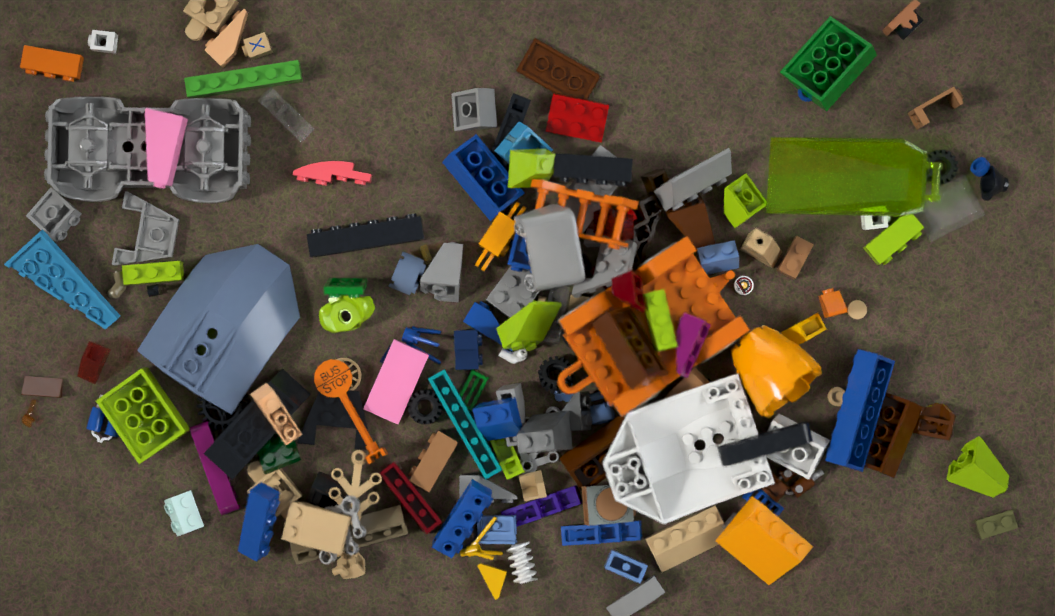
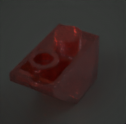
M89 341L81 358L77 377L96 384L111 349L94 341Z

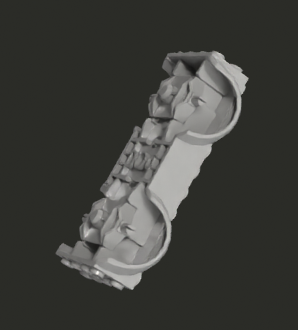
M68 97L57 99L49 106V111H46L45 115L46 122H48V130L45 131V140L48 142V149L45 150V160L48 161L47 169L45 168L44 177L47 183L64 197L90 202L115 199L123 187L158 188L153 186V182L148 181L147 152L142 150V145L146 142V108H125L119 98ZM189 98L175 100L170 108H148L183 116L188 119L172 187L165 186V188H170L173 194L181 199L198 203L225 202L231 200L239 189H247V184H250V173L247 172V165H250V154L247 152V146L251 144V136L248 135V127H251V116L248 115L244 108L240 107L236 100ZM127 141L132 142L134 145L131 152L123 150V144Z

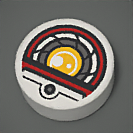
M740 276L734 282V289L740 295H747L753 290V281L747 276Z

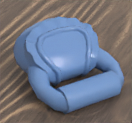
M601 392L590 394L591 401L604 398ZM603 402L602 404L590 406L593 425L610 422L615 418L614 410L608 403Z

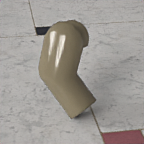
M122 271L113 273L116 283L107 292L111 299L119 298L126 290V285L123 284Z

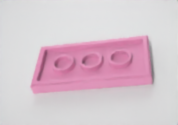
M394 339L363 409L399 424L429 354Z

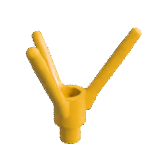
M496 517L492 518L477 538L471 542V545L461 549L460 554L462 557L479 556L493 560L494 557L491 555H503L502 551L482 550L478 543L496 521Z

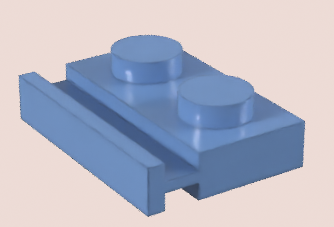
M516 515L482 516L477 524L478 535L493 517L497 519L478 542L479 544L517 543Z

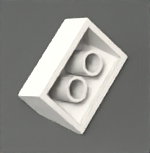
M778 414L767 432L797 423ZM811 431L812 442L769 454L766 457L809 480L822 459L830 440Z

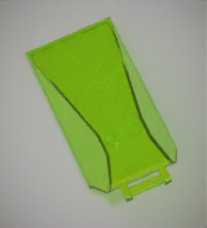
M771 137L766 213L901 217L922 212L925 210V202H941L939 187L940 170L943 168V163L928 162L927 151L905 139ZM927 169H933L931 195H926Z

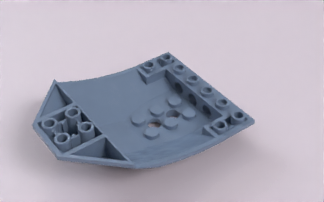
M259 244L205 255L169 301L137 351L167 375L197 395L233 414L263 367L300 318L290 265ZM211 328H215L218 332L215 339H210L207 335L208 330ZM201 344L206 347V353L202 356L197 353V347Z

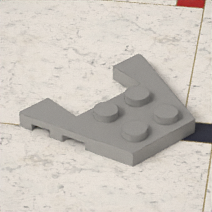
M125 191L122 208L142 212L135 251L115 248L112 265L117 266L173 257L179 219Z
M588 228L586 235L595 236L596 230ZM603 233L602 238L612 239L613 235ZM620 237L619 241L629 245L628 248L620 247L619 250L608 248V244L584 240L583 244L586 247H600L593 278H585L583 282L574 284L572 295L575 298H579L582 296L581 294L588 291L593 293L602 286H612L611 278L632 270L637 244L634 241Z

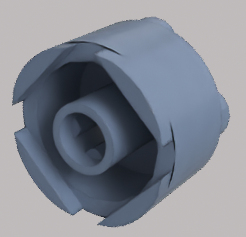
M403 251L402 256H404V260L399 259L391 279L395 282L394 284L390 283L388 287L407 295L415 294L419 282L416 281L418 275H423L426 264L423 263V259Z

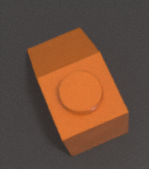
M833 288L822 291L823 295L819 296L824 318L848 312L840 291L834 292Z

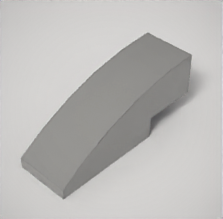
M653 575L606 608L611 616H630L657 599L665 591Z

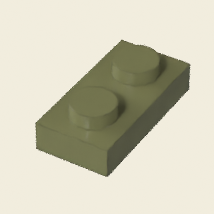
M1012 509L975 520L980 539L1018 528Z

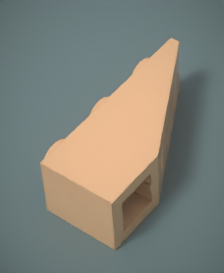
M245 9L237 11L232 17L233 21L229 25L225 24L219 30L220 34L215 39H210L205 45L207 47L205 51L222 68L237 54L248 12Z
M267 383L250 394L285 445H288L302 435L274 390Z

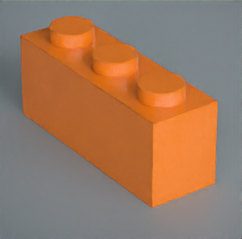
M24 45L20 68L25 70V74L36 76L38 72L43 73L46 78L55 79L56 76L63 77L64 81L74 82V79L80 80L84 57L77 54Z

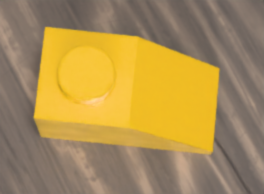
M816 313L781 333L789 340L800 345L827 330L819 313Z

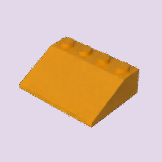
M751 496L716 539L719 545L768 585L799 564L813 548L810 543L753 496Z

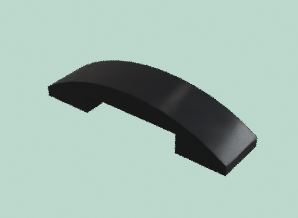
M515 93L511 97L502 125L491 149L492 154L504 168L507 162L495 152V149L518 122L523 123L531 102L530 99Z

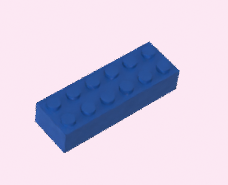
M858 349L853 359L852 371L848 376L846 391L843 393L841 409L837 413V422L832 431V439L826 451L827 457L825 461L863 472L895 361L879 354Z

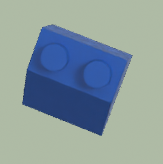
M515 397L479 403L472 409L477 428L487 441L517 436V433L523 427Z

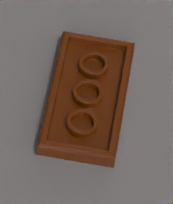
M534 38L516 72L555 94L588 100L601 75Z

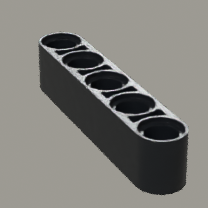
M801 422L727 443L717 448L722 466L725 467L812 442L813 439L809 423Z

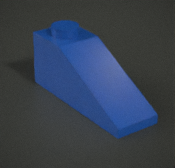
M482 301L479 304L474 302L463 322L502 345L496 329L500 325L492 312L489 311L490 306Z

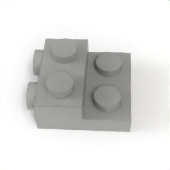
M51 187L26 217L40 230H44L57 243L66 238L67 231L71 226L79 223L82 213Z

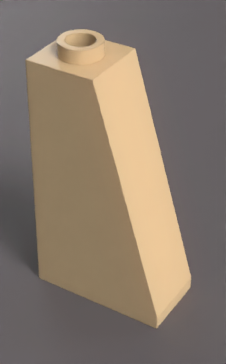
M754 229L748 234L740 248L741 251L771 268H774L782 254L775 240L758 229Z

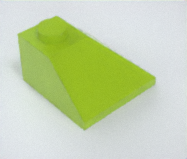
M546 148L510 150L508 188L531 187L532 179L549 181L554 173L555 154Z
M747 173L724 188V214L734 228L769 204Z

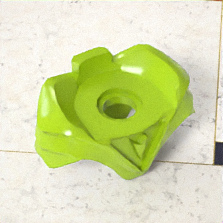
M340 295L338 298H329V303L319 310V321L321 326L331 333L355 330L360 328L361 324L371 317L375 310V305L370 296L349 298L348 295ZM343 311L350 313L351 318L349 321L343 320Z

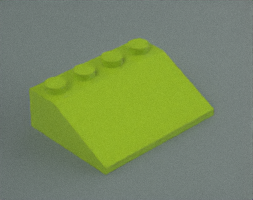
M148 367L141 368L96 400V403L138 464L143 463L190 431L189 426Z

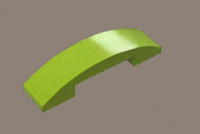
M506 438L490 440L507 480L525 473L514 446L507 447Z

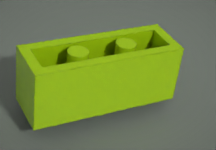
M908 210L864 246L863 249L877 265L881 263L886 265L893 259L891 256L896 251L900 253L907 247L906 243L910 239L914 241L921 236V230L924 227L913 213Z
M182 261L122 266L123 284L126 286L184 281Z
M664 289L645 293V315L653 347L656 352L676 348V338Z

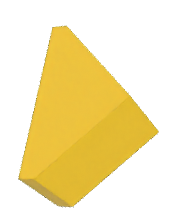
M479 563L477 566L496 600L499 598L507 571Z

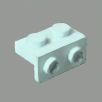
M191 490L164 500L165 511L172 521L171 528L177 536L204 527Z

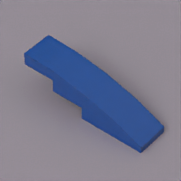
M641 521L591 526L584 524L561 526L562 546L642 540Z

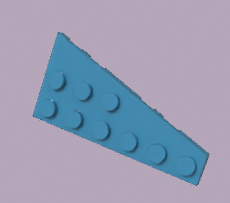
M41 230L4 264L8 268L12 267L17 270L18 274L22 277H28L35 282L36 286L58 300H64L69 303V307L74 310H80L86 314L88 319L104 329H107L120 317L119 313L44 230Z

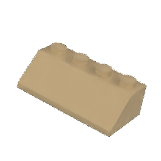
M711 505L646 537L645 540L662 573L719 545L716 539L726 527L716 506Z

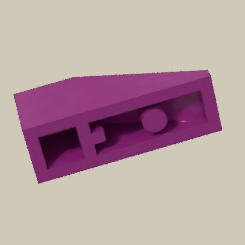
M685 312L683 317L679 319L676 330L677 373L688 379L711 324Z

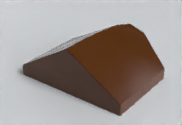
M933 403L922 408L913 433L950 441L956 415L944 404Z

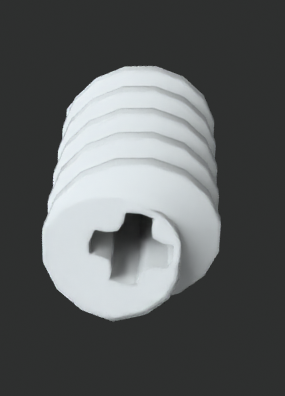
M529 541L512 545L506 550L509 553H513L508 560L515 561L510 565V567L516 568L512 575L518 576V578L513 580L514 583L521 584L538 580V578H532L537 572L530 570L535 564L528 562L533 559V556L527 555L531 548L525 547L530 543Z

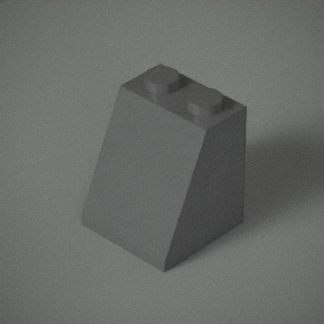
M569 411L532 415L517 433L518 452L545 453L573 450Z

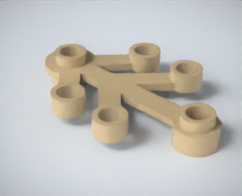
M362 450L354 451L351 456L352 463L354 464L352 486L343 476L341 469L335 468L331 473L332 478L338 481L349 496H355L357 499L382 481L379 473H373L370 479L359 487L362 465L367 461L365 458L367 455ZM357 454H361L363 456V459L361 461H357L355 459V456ZM335 471H339L341 473V476L339 478L334 477L333 474ZM378 476L380 480L373 482L372 477ZM336 487L331 488L329 491L330 498L335 500L338 505H341L343 498L340 496V490ZM333 490L338 491L339 494L337 497H333L331 495V492ZM371 492L368 495V499L360 504V509L357 512L359 521L364 510L372 504L378 503L379 495L376 492ZM371 495L377 496V500L375 502H372L370 500Z

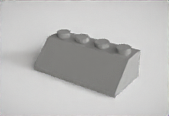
M728 148L656 189L654 192L665 211L670 208L676 210L684 205L683 201L687 200L689 203L698 198L697 194L699 192L705 194L713 189L712 185L716 184L718 187L727 181L726 177L732 174L730 149Z

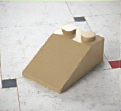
M291 501L282 539L342 555L351 517L305 502Z

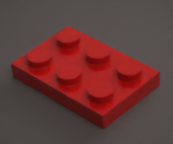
M553 93L546 132L602 143L609 104Z

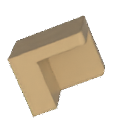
M541 470L519 475L524 501L547 497Z

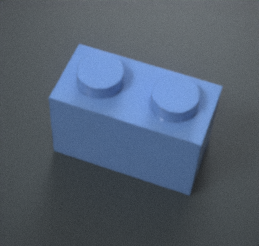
M735 240L697 248L698 262L707 275L739 268V255Z
M611 549L604 565L605 569L637 583H641L648 567L647 564Z

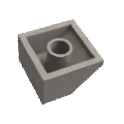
M475 88L452 93L454 131L497 127L494 89Z

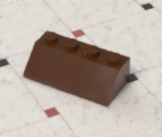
M630 307L607 311L592 323L597 335L603 341L607 352L610 353L614 360L615 366L621 372L625 383L631 390L642 388L669 373Z
M886 392L864 467L895 478L922 411V406Z
M618 416L574 447L573 450L559 458L581 491V486H595L607 477L603 462L625 419L624 416Z

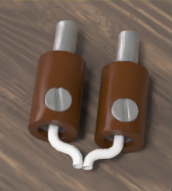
M782 467L777 471L780 475L779 479H783L785 483L797 475V473L786 467ZM820 468L812 474L809 480L801 477L789 486L792 492L787 491L786 494H794L796 498L800 497L816 485L814 481L822 476L824 472Z

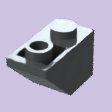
M590 391L575 393L561 411H569L571 431L591 430Z

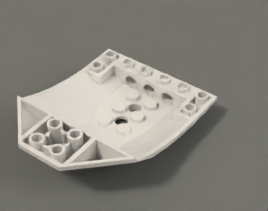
M738 373L627 413L603 462L615 500L663 524L719 502L775 484L766 456L731 466H722L718 446L758 435ZM717 433L722 434L724 437L723 441L719 444L713 442V436ZM699 439L705 441L706 446L703 450H697L694 447V443Z

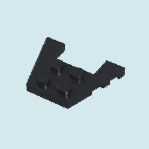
M348 390L346 394L369 433L360 391ZM318 392L301 431L302 435L299 436L297 443L315 445L317 425L356 429L354 449L367 450V445L339 397H327Z

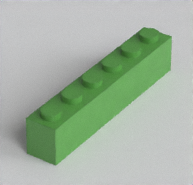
M295 60L187 77L184 80L188 98H204L303 82L300 62Z

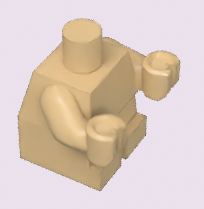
M342 552V555L337 554V557L341 556V558L337 560V566L332 569L334 576L340 574L342 578L350 579L365 574V559L359 552L353 555Z

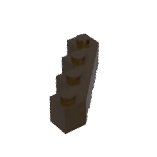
M655 169L640 176L647 194L634 200L638 202L637 210L634 209L638 220L622 227L626 239L637 244L632 268L644 263L646 251L652 242L658 219L662 215L664 208L654 191L669 181L665 169Z

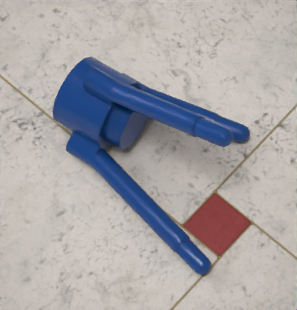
M412 326V328L406 327L403 333L402 342L425 353L427 352L414 344H418L420 341L436 347L439 346V343L420 337L421 334L418 332L441 334L440 330ZM429 354L428 358L430 360L436 362L437 364H441L440 360L436 359L434 356Z

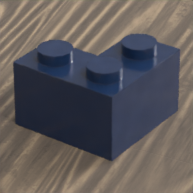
M478 330L454 331L455 370L479 369V365H483L482 354H479L478 346H482V335L478 334Z

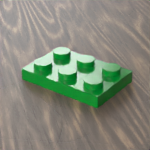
M328 278L324 286V294H329L330 298H338L340 295H348L349 298H359L365 292L367 278Z

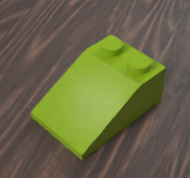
M532 301L497 327L503 349H512L513 351L526 349V351H531L537 348V345L544 340L560 310L561 302Z

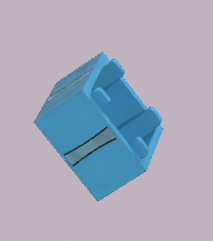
M518 122L495 149V152L509 164L510 150L546 148L552 152L553 149L528 126Z

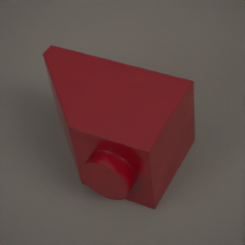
M631 270L611 278V292L615 298L617 297L623 303L642 313L646 312L642 280L636 273Z

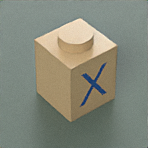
M265 32L243 40L245 44L242 46L245 57L249 56L251 60L273 53Z

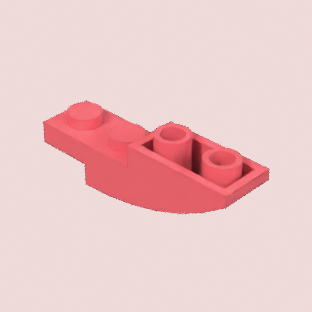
M344 161L318 162L293 171V175L297 177L298 181L308 182V179L316 180L315 184L327 186V183H332L333 176H336L338 181L347 182V179L355 180V184L366 186V182L371 183L372 179L371 174L354 171V163Z

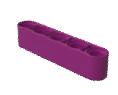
M205 421L190 427V432L218 509L223 516L239 510L241 507L240 504H237V495L234 487L230 485V477L204 455V452L216 440L214 433L211 432L208 426L209 421Z

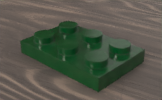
M277 432L257 452L265 475L301 461L295 440L285 445Z

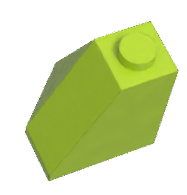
M980 436L966 443L961 449L963 453L958 457V460H953L948 467L946 480L992 498L1003 494L1008 488L1009 475Z

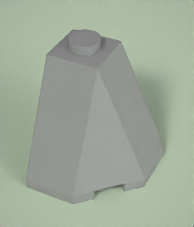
M456 242L443 243L420 279V291L425 294L428 292L434 294V298L438 301L459 302L463 244Z

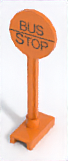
M330 359L324 361L317 367L314 374V383L318 391L327 397H339L367 445L366 449L369 455L365 458L369 464L375 462L372 456H375L376 459L380 458L379 452L382 456L388 455L385 447L379 448L376 441L372 440L346 394L352 385L353 376L350 368L340 360Z

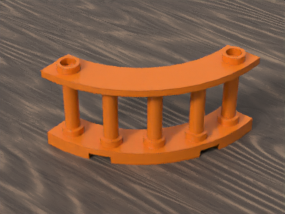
M532 179L531 187L538 188L537 192H539L535 210L544 207L546 194H549V192L558 194V205L564 207L569 197L577 198L580 202L576 220L579 239L608 244V248L619 250L620 247L628 248L629 244L619 240L626 212L629 209L637 210V201L624 197L596 195L594 192L580 189L573 190L545 180ZM591 202L600 203L601 207L595 236L581 234L587 207ZM612 206H616L618 214L612 239L602 238L608 211Z

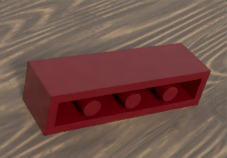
M395 462L379 473L382 481L425 535L442 523Z

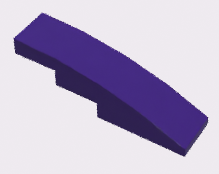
M577 485L548 494L547 497L534 499L501 511V514L516 515L517 527L580 505L583 502Z

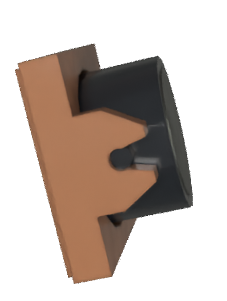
M913 0L883 29V33L888 36L894 31L902 40L906 39L924 21L914 11L920 3L917 0Z

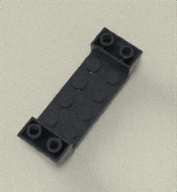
M283 368L268 383L290 416L311 395ZM253 399L204 452V455L228 477L233 479L276 431Z

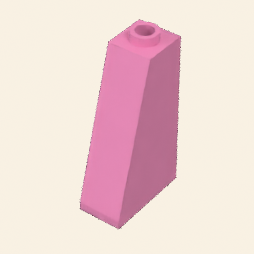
M146 108L148 181L153 182L154 187L165 189V186L172 187L188 119L183 116Z

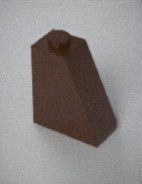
M699 193L697 194L698 198L689 203L687 200L683 201L684 205L676 210L670 208L665 211L668 218L685 237L689 238L696 249L715 244L705 203Z

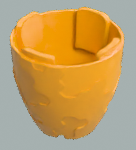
M762 325L761 328L757 327L747 333L740 340L741 346L738 347L736 344L731 350L733 363L741 384L762 417L770 418L776 410L788 402H796L809 391L813 380L822 374L820 365L802 347L766 325Z

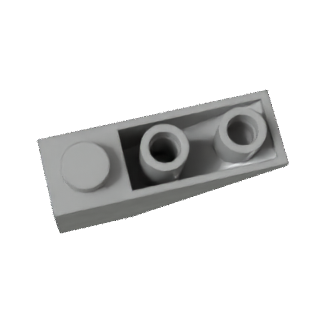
M460 474L459 498L471 479L492 490V502H494V499H502V503H513V499H517L516 494L488 479L485 480L481 475Z

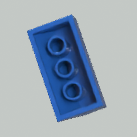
M477 134L452 151L442 162L490 221L496 218L499 212L505 211L525 194L521 188H508L509 173Z

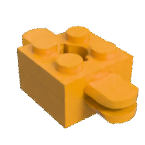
M518 201L507 216L499 212L479 242V246L484 251L475 263V266L479 267L488 252L490 253L481 270L485 271L494 257L499 258L500 255L504 257L510 248L508 243L510 240H514L515 220L511 218L520 205ZM523 206L516 216L523 214L527 207Z

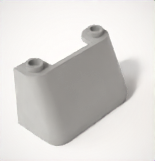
M553 203L514 217L515 232L526 240L531 273H528L524 280L527 290L531 292L578 284L585 280L576 220L571 209Z

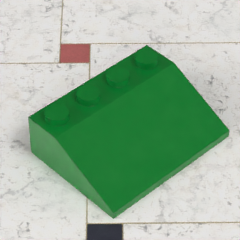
M830 16L780 73L796 88L801 90L805 96L810 98L812 102L827 112L873 61L877 54L872 44Z

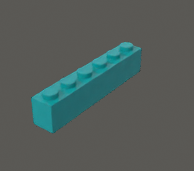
M446 369L428 378L485 480L502 470L500 463L485 437L478 430L473 416Z

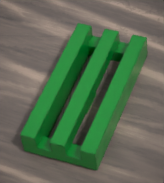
M473 369L460 392L462 397L473 375H476L477 377L464 401L467 406L480 378L483 379L471 406H467L470 412L475 407L489 379Z

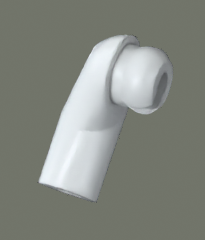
M502 348L498 356L512 364L524 361L527 358L528 352L526 349L510 352Z

